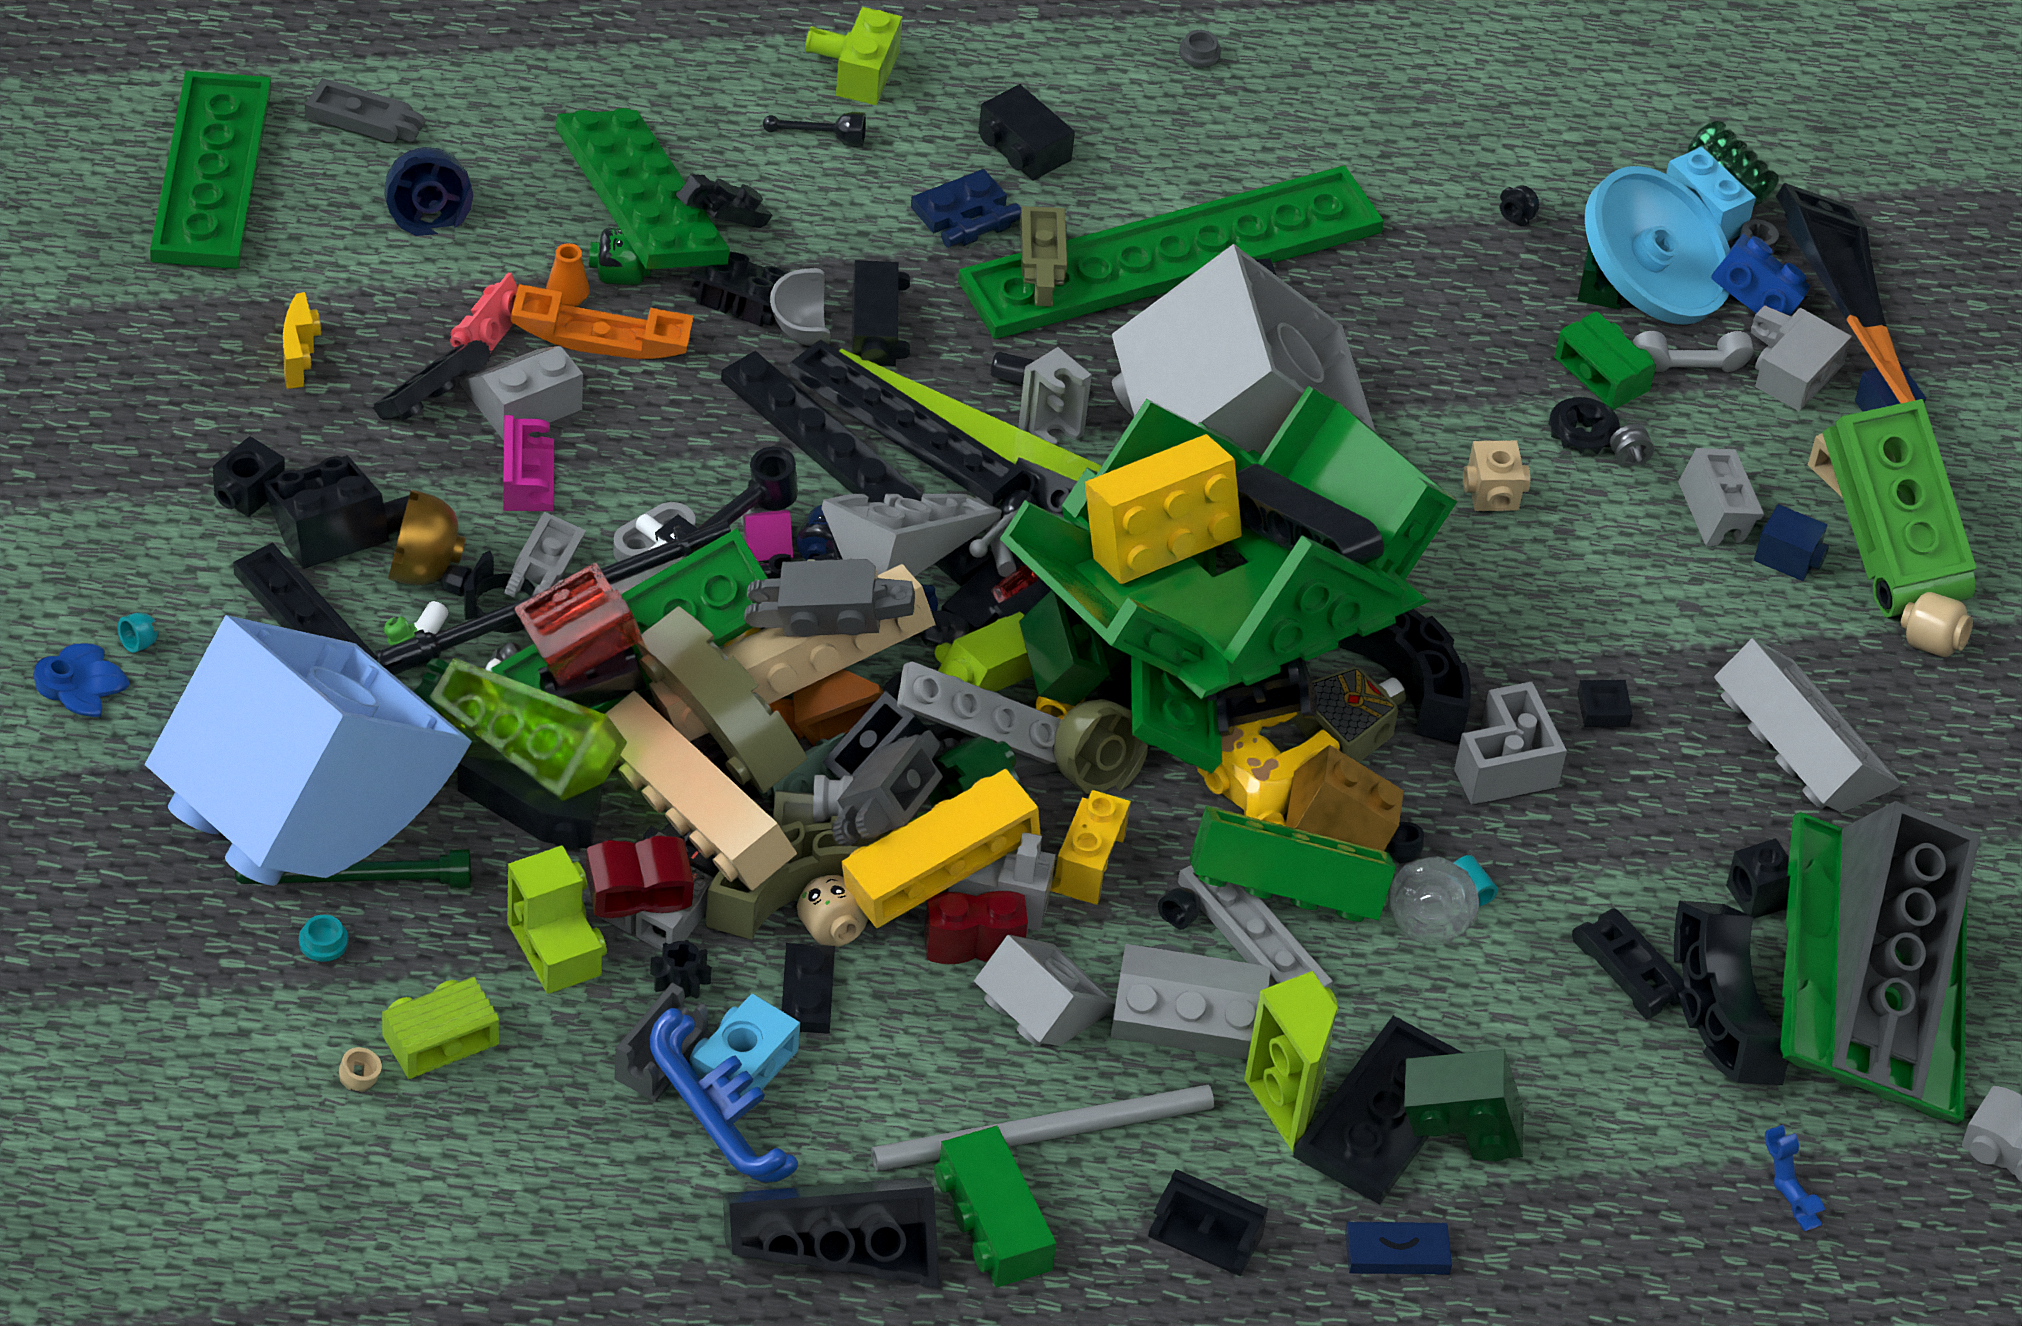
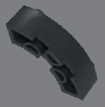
M1415 609L1395 616V624L1364 637L1359 633H1355L1341 639L1340 648L1361 654L1377 662L1391 672L1404 686L1416 712V735L1460 744L1470 708L1471 684L1466 662H1461L1453 647L1454 639L1433 616L1426 618Z
M1679 900L1674 932V963H1682L1685 989L1678 994L1689 1028L1697 1029L1706 1045L1703 1053L1719 1071L1737 1083L1783 1085L1789 1060L1782 1058L1783 1054L1780 1048L1782 1030L1777 1027L1765 1011L1753 979L1750 942L1754 917L1725 904Z

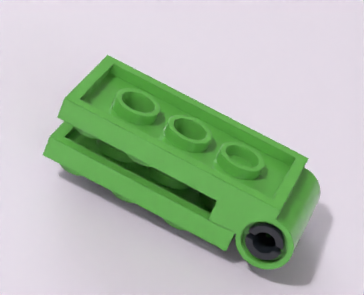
M1923 399L1840 417L1835 421V426L1828 427L1822 434L1868 580L1874 579L1873 594L1875 602L1883 615L1887 618L1902 615L1909 602L1915 603L1926 592H1933L1958 601L1971 599L1975 593V576L1973 571L1977 568Z

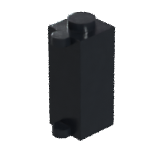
M855 260L852 354L861 357V360L870 361L879 366H896V359H905L910 355V344L906 341L898 340V290L903 291L910 287V276L905 272H899V262Z

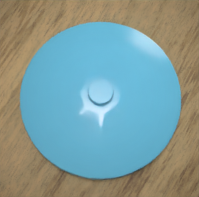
M1642 166L1618 169L1593 189L1585 209V228L1588 242L1600 269L1626 300L1651 317L1667 323L1680 325L1700 322L1724 304L1730 293L1713 281L1711 275L1727 256L1730 248L1721 227L1710 210L1690 189L1663 172Z

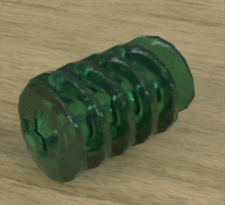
M1723 121L1708 123L1693 137L1688 146L1687 153L1703 147L1756 197L1754 207L1761 204L1776 189L1779 175L1774 170H1768V165L1763 160H1758V155L1753 150H1747V144L1742 140H1737V135L1731 129L1725 130L1726 124Z

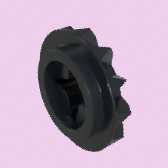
M1573 397L1559 402L1552 409L1548 423L1551 426V437L1561 439L1563 449L1570 446L1577 447L1580 455L1585 449H1590L1594 453L1599 454L1603 447H1611L1610 439L1620 429L1619 419L1609 406L1587 397ZM1577 420L1584 427H1592L1591 432H1586L1582 427L1576 428Z

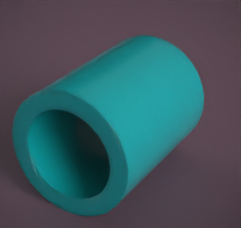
M1472 855L1459 858L1447 871V878L1472 909L1491 902L1498 893L1496 884Z

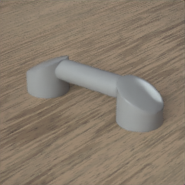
M1657 331L1640 333L1632 341L1636 347L1645 349L1650 353L1656 364L1655 372H1664L1669 367L1722 368L1724 372H1732L1742 368L1754 353L1751 337L1741 331H1734L1723 335L1717 343L1718 350H1668L1666 337Z

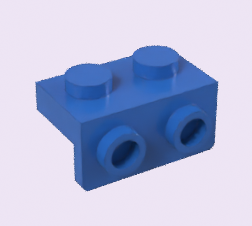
M1743 233L1732 246L1724 260L1712 273V280L1755 313L1763 306H1767L1790 316L1804 299L1811 286L1805 282L1807 279L1806 275L1795 265L1788 262L1784 265L1771 255L1772 249L1763 240L1752 236L1750 239Z

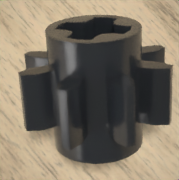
M689 940L676 941L671 944L663 943L662 957H651L650 974L655 976V992L665 991L671 983H674L683 988L685 998L690 996L695 999L699 998L700 984H711L712 967L707 965L708 951L706 949L699 950Z

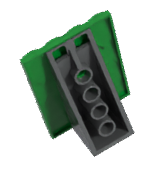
M1897 801L1844 828L1802 812L1793 815L1787 876L1790 877L1786 915L1788 937L1782 997L1785 998L1780 1044L1783 1059L1789 1060L1800 1068L1815 1070L1831 1076L1845 1085L1857 1086L1873 1092L1887 1101L1910 1106L1920 1110L1929 1117L1944 1119L1954 1124L1964 1121L1967 894L1981 834Z

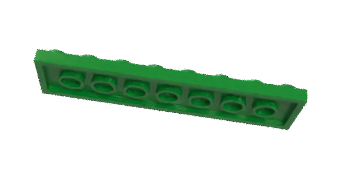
M1216 547L1191 556L1212 577L1216 576ZM1131 655L1132 735L1138 737L1147 745L1156 746L1179 757L1184 763L1195 765L1212 774L1222 763V736L1219 733L1216 700L1208 701L1207 697L1200 699L1177 676Z

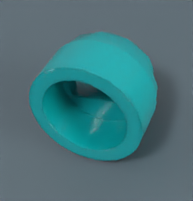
M138 612L119 619L117 626L118 635L127 651L135 653L147 649L156 642L159 630H153L151 623L156 620L152 616Z

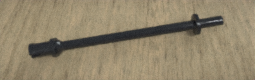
M723 520L685 535L681 526H676L673 531L675 540L434 634L429 631L424 633L423 629L415 631V637L388 648L375 651L380 665L392 675L424 663L427 665L431 659L439 658L444 650L680 557L685 558L731 532V528L727 520Z

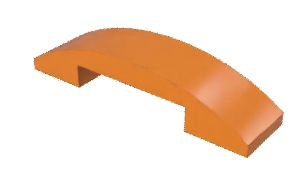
M518 285L511 313V322L550 343L580 352L632 359L664 358L687 352L693 315L650 308L648 319L645 320L562 305V292Z

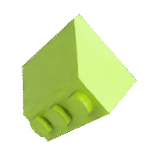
M1313 971L1260 990L1244 1076L1245 1082L1292 1152H1294L1295 1145L1309 1128L1320 1096L1323 1077L1326 1074V1062L1329 1047L1332 1044L1335 1018L1338 1014V1003L1334 993L1329 987L1322 985Z

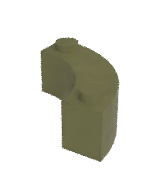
M678 606L634 640L643 655L639 663L652 681L657 683L661 680L700 719L729 758L726 762V767L731 775L741 785L748 782L765 793L806 761L808 757L778 710L773 712L761 696L755 692L752 693L758 687V684L734 656L728 659L725 653L714 642H711L714 640V635L698 620Z
M831 816L830 823L803 826L801 821L780 826L797 854L753 891L739 878L730 882L719 870L708 888L706 927L752 940L762 923L777 909L798 899L809 882L826 875L844 877L842 860L848 858L856 849L862 846H869L887 836L892 830L881 833L871 839L860 838L855 844L842 847L838 841H835L832 831V825L838 816Z

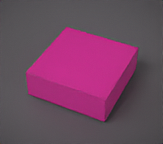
M788 510L743 514L744 540L757 561L770 560L772 556L777 554H788L793 558L791 514Z

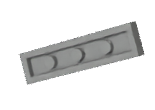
M1192 865L1180 870L1179 885L1192 889L1199 896V908L1246 962L1271 967L1269 987L1313 971L1322 985L1332 990L1333 981L1259 897L1246 892L1244 886L1227 882L1225 887L1207 884L1198 878L1199 875L1195 874Z

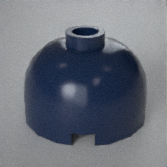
M421 147L407 151L394 161L386 175L384 196L389 213L393 216L397 225L415 236L438 234L430 228L453 225L456 228L471 210L473 190L467 171L454 155L440 148ZM439 210L441 211V215L431 223L421 220L423 212L435 213Z

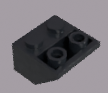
M348 455L329 457L321 461L320 464L301 470H287L280 473L276 478L262 482L263 490L284 543L303 569L389 542L382 493Z

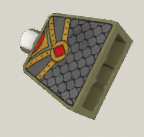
M1352 667L1312 681L1317 695L1316 716L1304 719L1301 711H1299L1295 717L1290 719L1308 739L1321 729H1324L1339 742V751L1355 761L1361 762L1393 736L1398 715L1397 706L1405 702L1406 694L1402 684L1396 678L1391 677L1377 685L1361 668Z

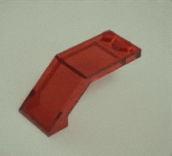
M596 562L514 607L519 619L559 687L643 640L635 617L618 589L613 590Z

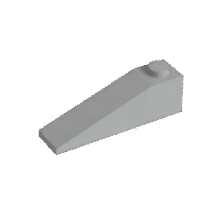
M848 494L824 499L821 508L843 560L850 558L868 559L876 566L878 575L903 564L914 577L998 521L1002 510L992 507L968 494H923L921 501L903 498L899 494H886L884 502H868L869 497L864 494Z

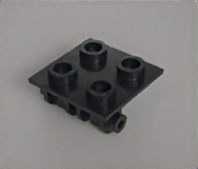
M730 251L728 264L702 266L690 274V278L696 280L692 285L690 296L696 298L697 304L717 311L720 309V312L726 314L734 302L732 309L733 317L738 318L743 311L742 320L762 327L764 323L772 326L775 321L770 303L771 291L779 278L789 272L776 266L762 267L749 262L750 259L746 255Z

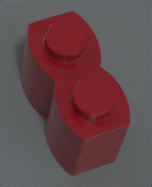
M659 835L642 840L636 844L627 841L607 840L587 848L585 873L595 916L620 918L642 911L670 913L692 906L694 881L683 838Z
M991 891L975 897L961 892H945L928 899L924 926L927 960L939 964H960L974 958L988 962L1007 935L1026 938L1028 918L1025 895L1012 891Z

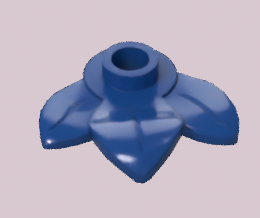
M88 643L67 646L61 651L59 656H48L39 660L33 673L36 688L41 695L51 700H61L66 709L89 717L101 716L102 701L100 697L124 691L129 687L130 682L118 666L109 661H103L104 649L102 647Z

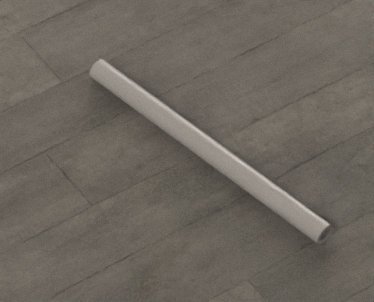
M1209 1085L1197 1086L871 1147V1158L875 1171L879 1172L937 1161L940 1158L941 1141L998 1125L1008 1147L1210 1110L1214 1108V1098Z

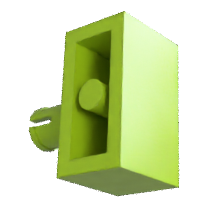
M862 7L852 31L848 32L847 35L811 26L806 38L805 52L839 59L836 96L877 105L900 52L903 16Z

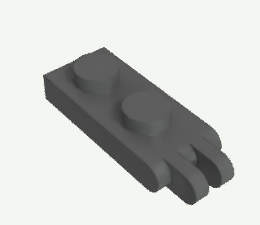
M324 78L320 80L305 103L306 118L387 142H394L397 138L408 142L414 141L426 122L424 116L414 112L408 103Z

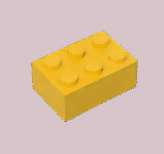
M1207 434L1085 481L1093 559L1120 584L1242 536L1235 459Z

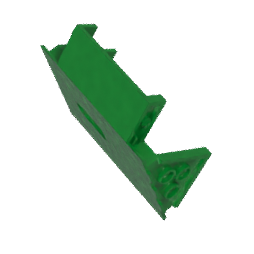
M1309 385L1263 455L1256 450L1246 452L1230 437L1201 422L1196 424L1146 398L1099 472L1088 467L1085 469L1062 504L1063 518L1025 500L1000 537V540L1108 644L1177 676L1191 691L1202 699L1240 682H1243L1246 686L1254 684L1281 672L1280 665L1299 657L1304 661H1308L1338 648V641L1355 633H1359L1362 637L1395 624V616L1431 602L1409 583L1406 578L1458 501L1339 401ZM1207 434L1235 459L1236 472L1254 463L1259 464L1369 519L1378 528L1382 536L1384 553L1381 557L1361 565L1303 535L1292 551L1241 525L1242 536L1227 543L1249 561L1246 564L1212 577L1195 560L1188 557L1120 584L1093 559L1085 481Z

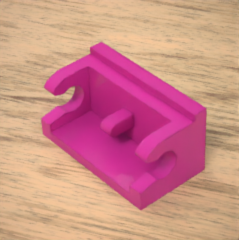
M504 415L503 511H554V439L542 436L534 438L528 435L531 432H549L550 423L542 419H514V415Z

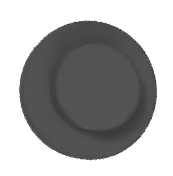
M1194 30L1189 32L1185 39L1182 40L1179 54L1182 60L1189 65L1209 67L1219 61L1221 47L1213 33L1206 30Z

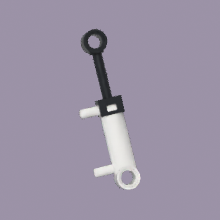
M771 446L757 451L750 462L751 480L748 482L749 487L698 528L679 514L664 526L648 514H643L636 521V529L656 543L650 548L652 549L675 540L674 527L679 525L683 529L684 534L688 535L723 520H727L730 526L756 504L766 510L777 511L785 509L795 502L798 495L795 458L789 450L782 447ZM680 557L601 588L589 597L584 595L566 602L558 612L559 629L683 558ZM559 580L558 583L555 584L553 587L566 583L567 581Z

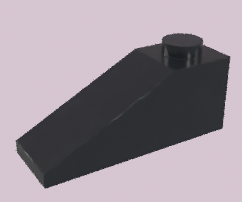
M463 756L458 764V792L542 842L552 843L558 847L563 845L564 849H574L576 847L587 849L592 846L601 809L602 777Z

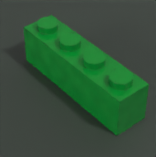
M1209 806L1205 807L1189 858L1195 874L1199 875L1198 878L1207 884L1225 887L1227 882L1244 886L1246 892L1260 898L1270 899L1273 894L1291 898L1290 902L1298 907L1308 910H1317L1318 906L1335 909L1337 915L1356 922H1362L1364 917L1379 921L1396 869L1388 852Z

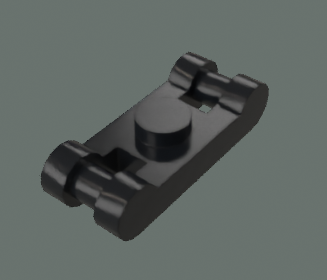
M1612 908L1600 914L1597 922L1593 924L1585 922L1572 930L1574 943L1585 954L1589 953L1632 999L1635 1009L1646 1020L1661 1013L1662 1006L1668 1003L1671 1005L1680 1003L1678 993L1685 989L1684 980L1619 910ZM1652 979L1658 987L1653 989L1647 981Z

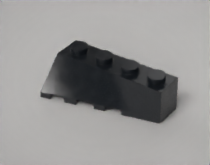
M925 1177L722 1193L725 1242L732 1255L793 1265L803 1264L825 1268V1270L852 1272L875 1276L879 1279L901 1280L919 1283L922 1286L939 1288L934 1186Z

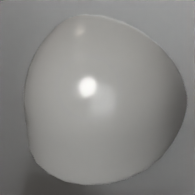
M800 269L785 274L774 284L770 295L771 307L778 325L788 337L803 345L812 346L820 339L827 344L830 343V331L825 328L824 320L825 276L821 269Z

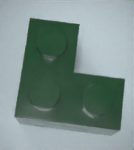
M1053 590L1019 621L1035 685L1040 697L1076 706L1110 675L1109 671L1128 655L1108 644Z
M1505 1049L1406 1059L1404 1107L1415 1137H1436L1448 1133L1464 1132L1473 1160L1496 1162L1507 1158L1523 1157L1524 1108Z

